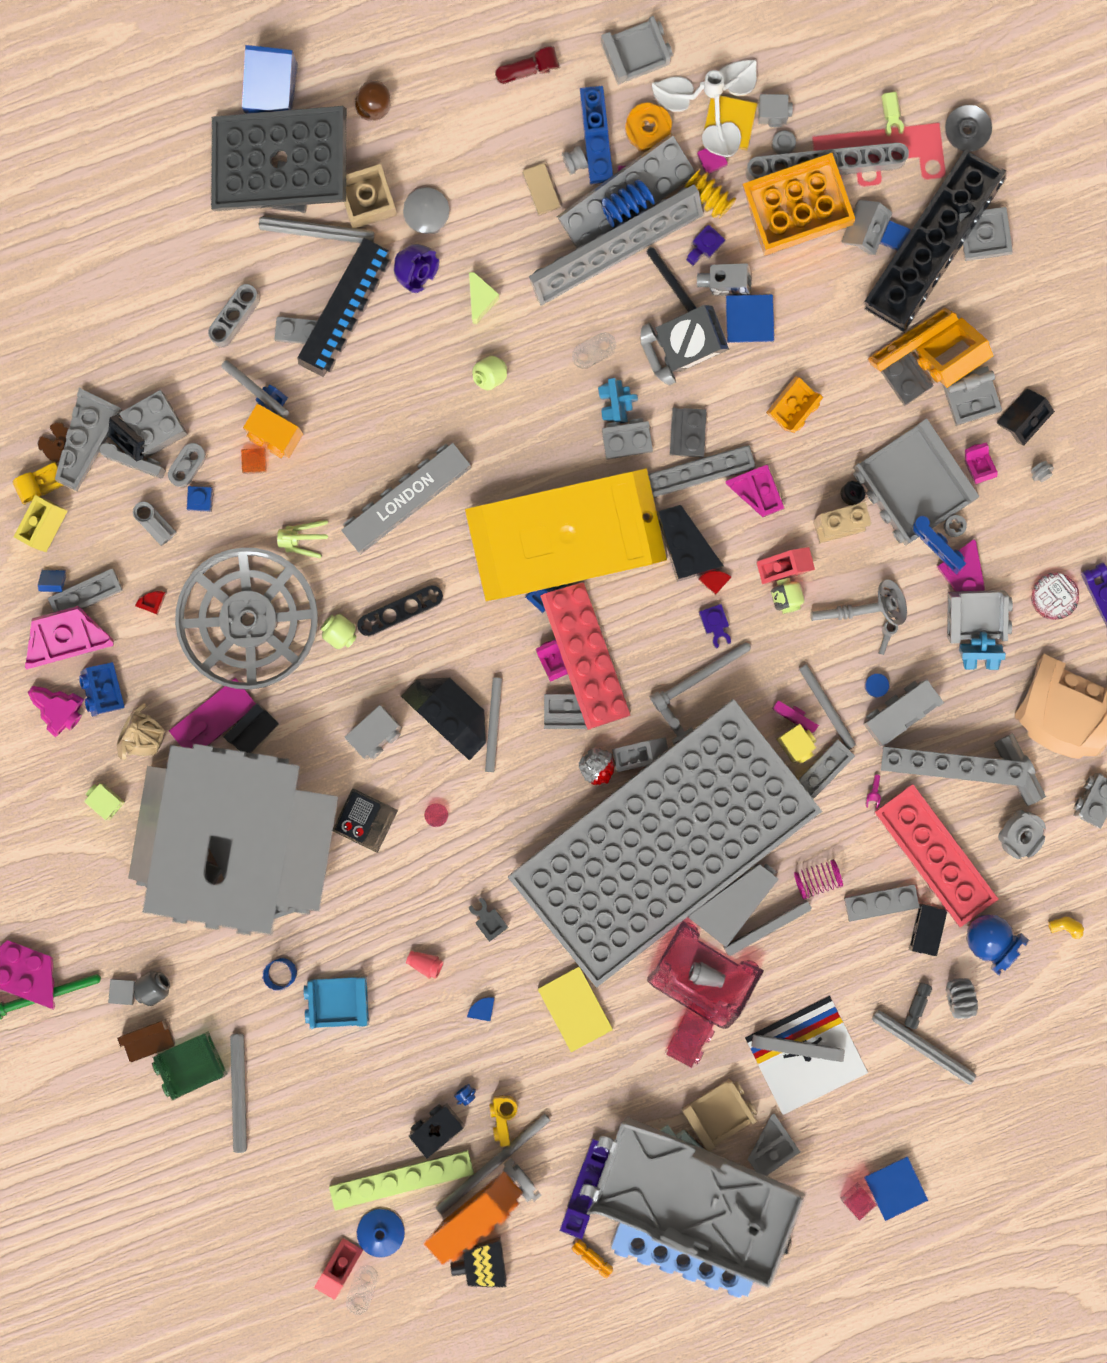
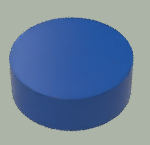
M873 674L866 679L865 690L868 695L875 698L884 696L889 690V681L882 674Z

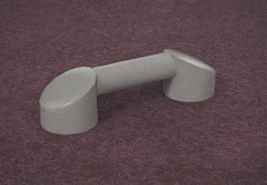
M650 323L645 324L641 328V346L656 377L665 384L672 385L676 383L672 370L669 369V366L661 367L651 345L652 342L657 340L656 333Z

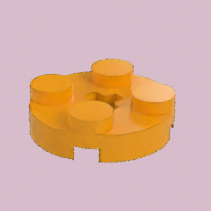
M648 102L639 104L630 111L625 126V133L629 142L639 151L643 152L648 151L670 135L672 128L669 113L663 107L652 105L653 103ZM648 121L649 124L655 125L652 128V132L642 129L645 126V122Z

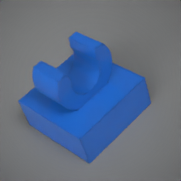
M270 384L268 387L262 388L282 406L288 399L286 395ZM256 397L255 400L258 402L259 405L275 413L271 408H269L265 403H263L259 398Z

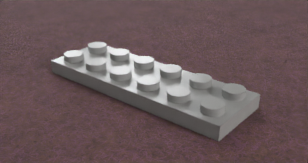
M670 134L563 211L557 218L576 248L586 245L595 240L600 234H606L620 224L616 218L614 219V227L608 223L602 209L603 198L606 197L610 200L612 193L618 195L619 189L626 190L628 184L634 186V182L639 179L648 187L656 204L690 180L695 171L674 136ZM646 201L647 209H644L641 205H639V213L642 211H647L654 205L651 204L649 201ZM631 209V218L622 214L623 222L633 219L638 214Z

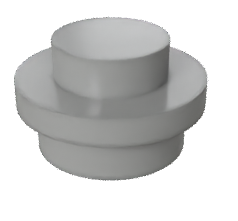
M1047 461L1037 464L1031 470L1033 474L1032 479L1034 481L1040 480V482L1046 481L1053 475V465L1048 464Z

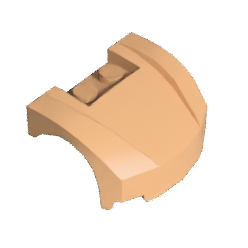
M1044 654L1036 665L1033 682L1024 701L1015 713V719H1019V722L1028 730V736L1053 752L1078 759L1083 756H1099L1107 746V687L1104 688L1064 670L1066 663Z

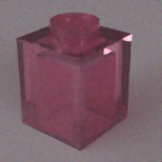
M858 1182L840 1198L859 1221L877 1205Z

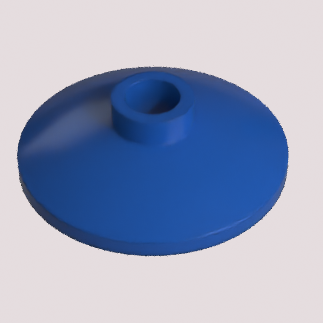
M375 1209L368 1212L360 1220L357 1228V1239L361 1248L374 1257H387L394 1254L401 1247L405 1236L404 1225L401 1219L394 1212L387 1209ZM383 1231L385 1234L384 1238H377L376 1232Z

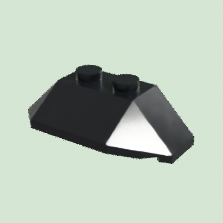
M450 677L416 679L401 695L416 712L469 761L486 744L484 709Z

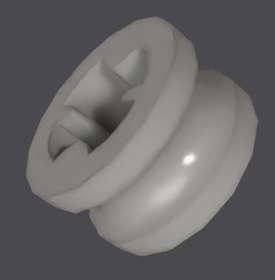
M959 515L950 516L944 523V530L951 537L962 535L967 528L965 519ZM951 520L961 524V527L958 529L959 532L950 529L949 524L953 523Z

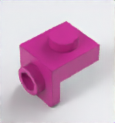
M987 443L975 444L965 450V464L975 484L997 477L998 472L989 455Z
M556 640L545 642L535 649L550 682L568 674Z

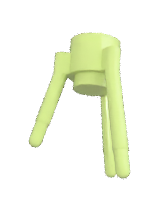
M323 520L297 526H286V529H279L277 535L278 547L285 548V552H295L321 558L322 555L294 546H298L299 540L327 539V534H299L298 531L327 525L328 521Z

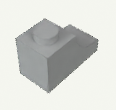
M665 737L612 749L617 772L648 766L668 750V745Z

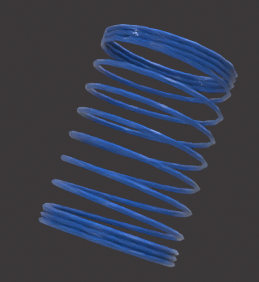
M279 958L270 962L263 971V981L272 990L280 991L287 988L297 977V969L294 963L286 958ZM274 962H282L289 967L291 980L287 986L275 985L270 980L269 969Z

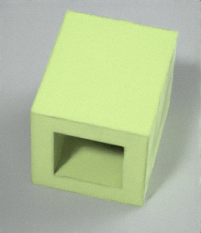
M94 784L87 791V798L84 801L104 820H110L125 803L105 784H99L98 786Z

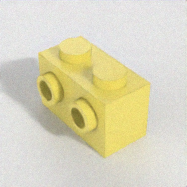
M35 495L14 538L32 548L47 552L67 510Z
M801 724L794 726L776 739L791 762L798 761L803 763L814 755L812 751L816 749L814 745L816 739L809 730L805 731Z

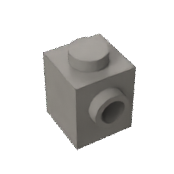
M760 94L758 101V124H768L769 127L774 128L786 124L788 117H792L793 110L792 102H788V95Z

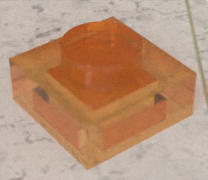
M265 448L241 449L243 474L267 473Z

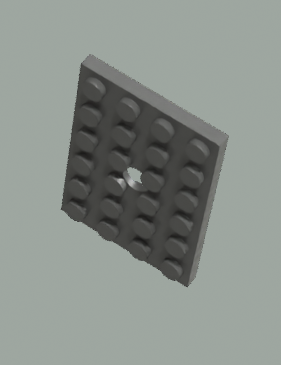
M344 106L212 117L211 209L214 211L346 202L347 108ZM278 151H284L287 155L286 164L281 168H274L272 157L276 156Z

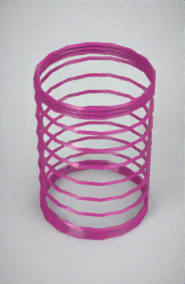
M835 859L830 860L838 887L832 878L827 862L826 866L831 876L832 890H834V885L836 888L843 887V880ZM821 863V867H822L823 873H824L825 878H826V881H827L828 890L826 889V887H825V885H824V883H823V881H822V878H821V875H820V872H819V869H818V866H817V865H816V868H817L819 877H820V879H821L822 887H823V892H822V893H824V888L826 889L827 892H829V886H830V884H829L828 879H827V877H826V873H825L824 867H823V865H822V863ZM812 866L811 869L817 884L818 893L816 892L812 884L810 874L807 868L806 871L811 882L813 895L807 885L803 870L801 869V872L806 883L808 896L806 895L798 871L794 872L795 880L803 900L809 898V892L813 897L814 891L817 895H819L820 887L816 880V876Z

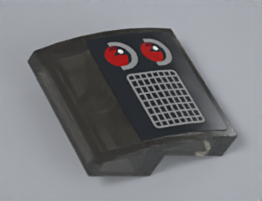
M352 788L333 827V832L378 853L398 810Z

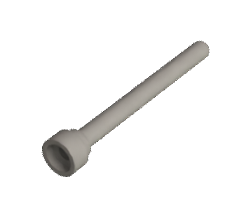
M747 642L743 643L668 691L655 692L649 696L652 703L661 712L667 708L671 699L750 651L751 645Z

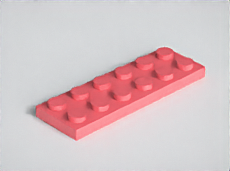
M584 582L541 595L587 730L631 716Z
M913 784L874 812L960 928L998 900L997 896Z

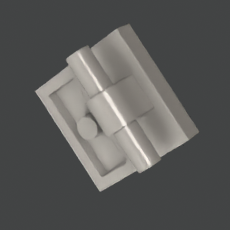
M988 366L971 371L948 388L943 385L956 426L1002 411L992 381L995 380V375L993 371H989Z

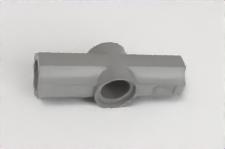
M1012 733L994 742L1002 760L1029 763L1026 787L1017 786L1026 805L1030 806L1045 798V792L1035 776V768L1028 756L1022 752L1014 734Z

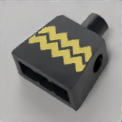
M501 1237L475 1244L469 1250L466 1248L463 1250L464 1260L450 1262L452 1277L466 1275L467 1286L501 1288L507 1286Z

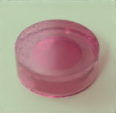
M431 804L425 810V820L432 827L443 826L448 820V811L442 804Z

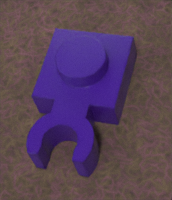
M721 604L698 612L706 635L712 632L714 634L712 643L716 649L719 648L717 642L719 637L725 638L727 645L731 643L730 636L723 630L729 627Z

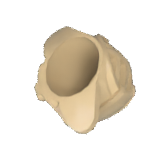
M145 703L132 712L119 735L116 746L118 756L122 760H126V752L129 756H153L157 754L162 745L165 730L149 715L140 713L148 706Z

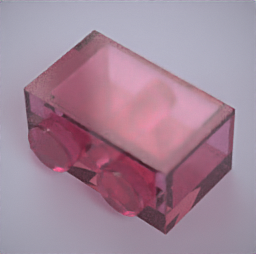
M687 1010L665 1051L666 1055L691 1068L694 1063L698 1065L704 1054L701 1051L704 1043H709L715 1033V1030L712 1029L714 1025Z

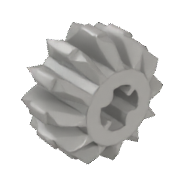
M967 978L953 979V981L948 982L946 997L952 1016L957 1019H967L975 1016L978 1010V1000L972 982Z

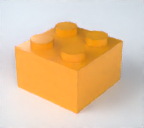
M258 403L243 426V429L247 432L246 437L251 442L260 447L263 444L267 445V449L270 450L269 452L281 459L283 455L290 458L303 436L298 426Z

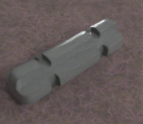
M925 983L919 984L917 989L918 995L915 994L909 1010L910 1015L905 1020V1025L912 1029H917L920 1022L918 1019L922 1017L928 1002L927 996H930L932 987Z

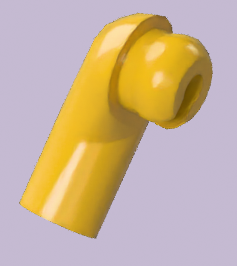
M1067 916L1048 922L1051 933L1066 930L1074 939H1080L1084 935L1083 925L1071 917Z

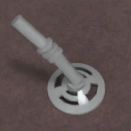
M887 579L879 585L878 603L855 607L851 605L846 607L844 605L842 608L837 606V609L812 611L810 616L811 621L838 618L839 620L843 618L845 620L847 618L852 619L853 616L881 611L891 624L899 626L906 620L907 606L901 589L895 582Z

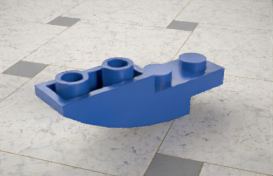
M603 86L580 88L590 184L603 183L613 176Z

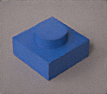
M188 486L187 510L211 512L213 488Z

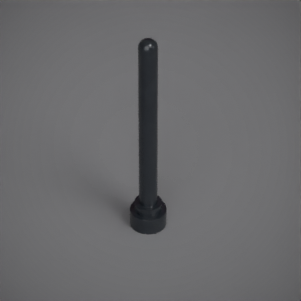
M648 248L647 255L686 310L690 312L697 309L655 248Z

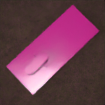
M224 686L170 729L169 732L181 747L193 749V744L208 746L236 724L256 703L245 689Z

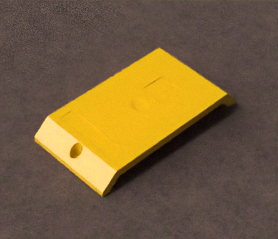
M647 468L465 509L485 601L502 599L667 561ZM645 513L649 514L648 520L643 519Z

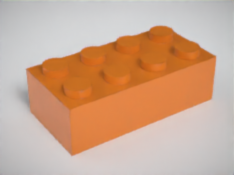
M503 1171L445 1218L423 1244L442 1265L450 1259L453 1262L456 1261L464 1253V1249H471L479 1241L478 1238L480 1236L486 1237L495 1228V1224H502L511 1215L510 1212L520 1204L517 1200L523 1194L522 1190Z

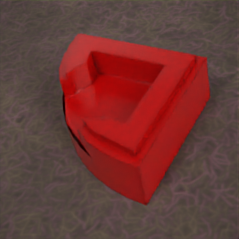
M712 571L702 575L698 580L716 595L731 579V576L724 572Z
M162 591L147 593L139 598L135 607L158 615L166 593Z

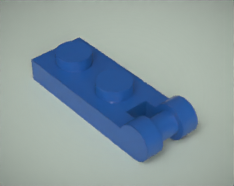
M918 517L913 525L914 533L957 575L966 565L964 556L957 549L952 550L947 544L948 540L929 526L930 521L927 517Z

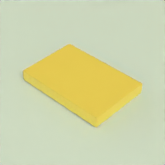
M580 966L538 988L543 1001L571 1052L613 1030Z

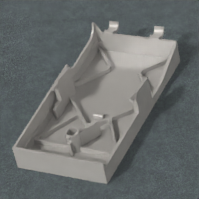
M627 1117L621 1123L615 1140L607 1136L600 1137L597 1147L607 1148L610 1153L598 1186L584 1184L580 1195H587L593 1199V1203L587 1212L588 1215L599 1214L648 1234L652 1241L770 1288L805 1199V1192L630 1117Z

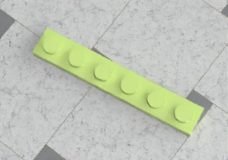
M466 1150L330 1185L329 1189L334 1210H339L474 1175L469 1151Z

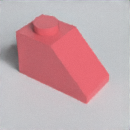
M809 547L790 550L757 561L762 584L815 570Z
M342 1238L314 1288L335 1300L363 1249Z

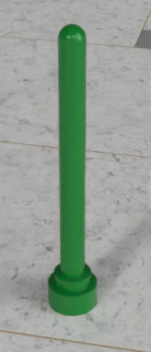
M95 974L54 987L53 996L57 997L98 984L101 981V976ZM24 998L7 1003L0 1002V1020L3 1019V1016L7 1015V1012L35 1003Z

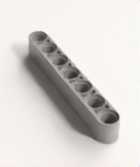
M889 143L758 156L749 161L746 176L749 181L778 172L774 167L777 163H782L786 168L798 165L797 163L800 161H809L829 153H833L840 175L895 170L904 166L909 156V151L906 145L902 143ZM899 152L903 159L899 161L894 160L891 153ZM868 155H877L879 157V162H870L868 159ZM851 156L856 160V164L848 165L844 158ZM755 165L760 166L763 169V173L759 175L754 174L751 171V167Z

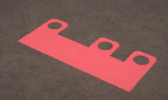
M940 123L905 126L902 134H899L898 127L891 128L889 136H887L885 129L812 137L814 151L902 143L906 145L909 151L907 159L920 158L921 175L924 179L942 178L946 173ZM899 152L891 153L894 160L903 159ZM868 155V159L870 162H879V157L877 155ZM847 156L844 158L848 165L856 164V160L853 157ZM930 160H936L940 164V171L935 175L927 173L925 169L926 163ZM876 171L877 176L871 182L865 181L862 178V173H857L858 184L863 187L879 185L882 181L881 171Z

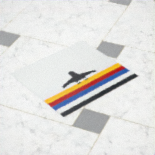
M830 996L745 1037L783 1115L868 1073ZM753 1034L845 1049L844 1062L751 1047Z

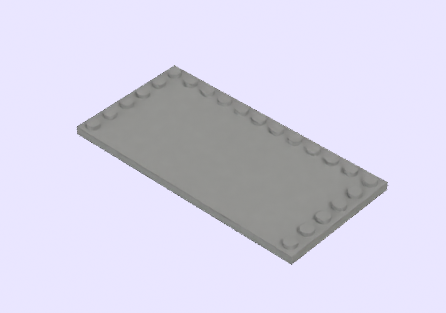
M732 699L510 873L508 879L588 978L598 987L819 815L822 810L736 701Z

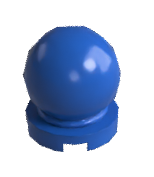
M989 914L975 919L970 924L966 937L968 947L973 954L983 961H992L991 970L997 975L1001 974L1002 969L1006 971L1020 955L1017 951L1022 944L1027 946L1029 939L1022 933L1017 936L1014 935L1012 927L1005 919Z

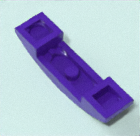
M592 1139L559 1230L580 1239L584 1236L590 1219V1215L587 1212L593 1203L591 1197L580 1195L584 1184L598 1186L610 1153L607 1148L597 1147L599 1141Z

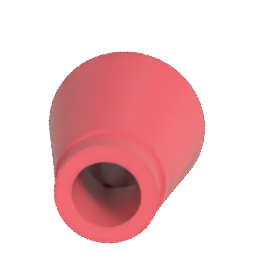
M411 951L407 957L406 964L430 979L432 977L436 979L442 969L443 961L439 960L438 956Z

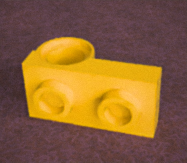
M56 462L33 473L29 472L20 475L12 481L22 504L26 505L32 502L35 495L42 497L64 486L55 480L58 469Z
M494 1096L493 1103H489L491 1118L496 1117L497 1127H493L495 1141H500V1147L510 1146L507 1120L515 1117L518 1104L511 1096ZM503 1102H510L514 1110L509 1114H505L501 1111L500 1105Z

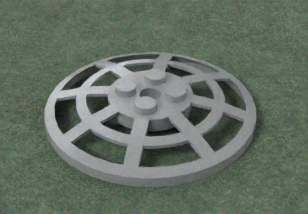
M236 548L212 556L192 572L184 583L178 597L175 625L177 637L184 654L201 674L226 687L257 689L280 682L291 675L302 664L315 641L318 628V611L316 599L309 583L292 563L282 556L267 550ZM248 556L270 559L279 563L285 569L277 579L264 572L249 570ZM233 557H238L240 571L227 574L215 583L203 575L209 568L221 561ZM292 574L298 579L305 590L310 604V609L297 611L293 597L284 586ZM241 578V592L229 597L220 589L228 582ZM250 578L262 579L272 585L262 595L251 591ZM198 582L207 590L200 605L199 618L184 619L187 598L192 587ZM279 591L287 601L289 612L276 613L271 603ZM214 596L223 603L219 617L206 618L209 603ZM245 613H252L254 615V623L250 626H245L242 623V616ZM311 619L308 640L301 654L297 656L288 648L296 633L297 620ZM290 621L289 632L282 643L273 635L277 622ZM207 627H220L226 637L218 647L210 639ZM185 628H199L203 642L212 653L203 663L197 659L191 650L186 638ZM267 641L276 649L270 656L256 661L255 647ZM233 644L246 648V661L234 660L227 657L225 653ZM281 655L292 663L280 674L257 682L256 668L272 663ZM219 660L233 667L247 669V682L227 680L214 674L210 669Z

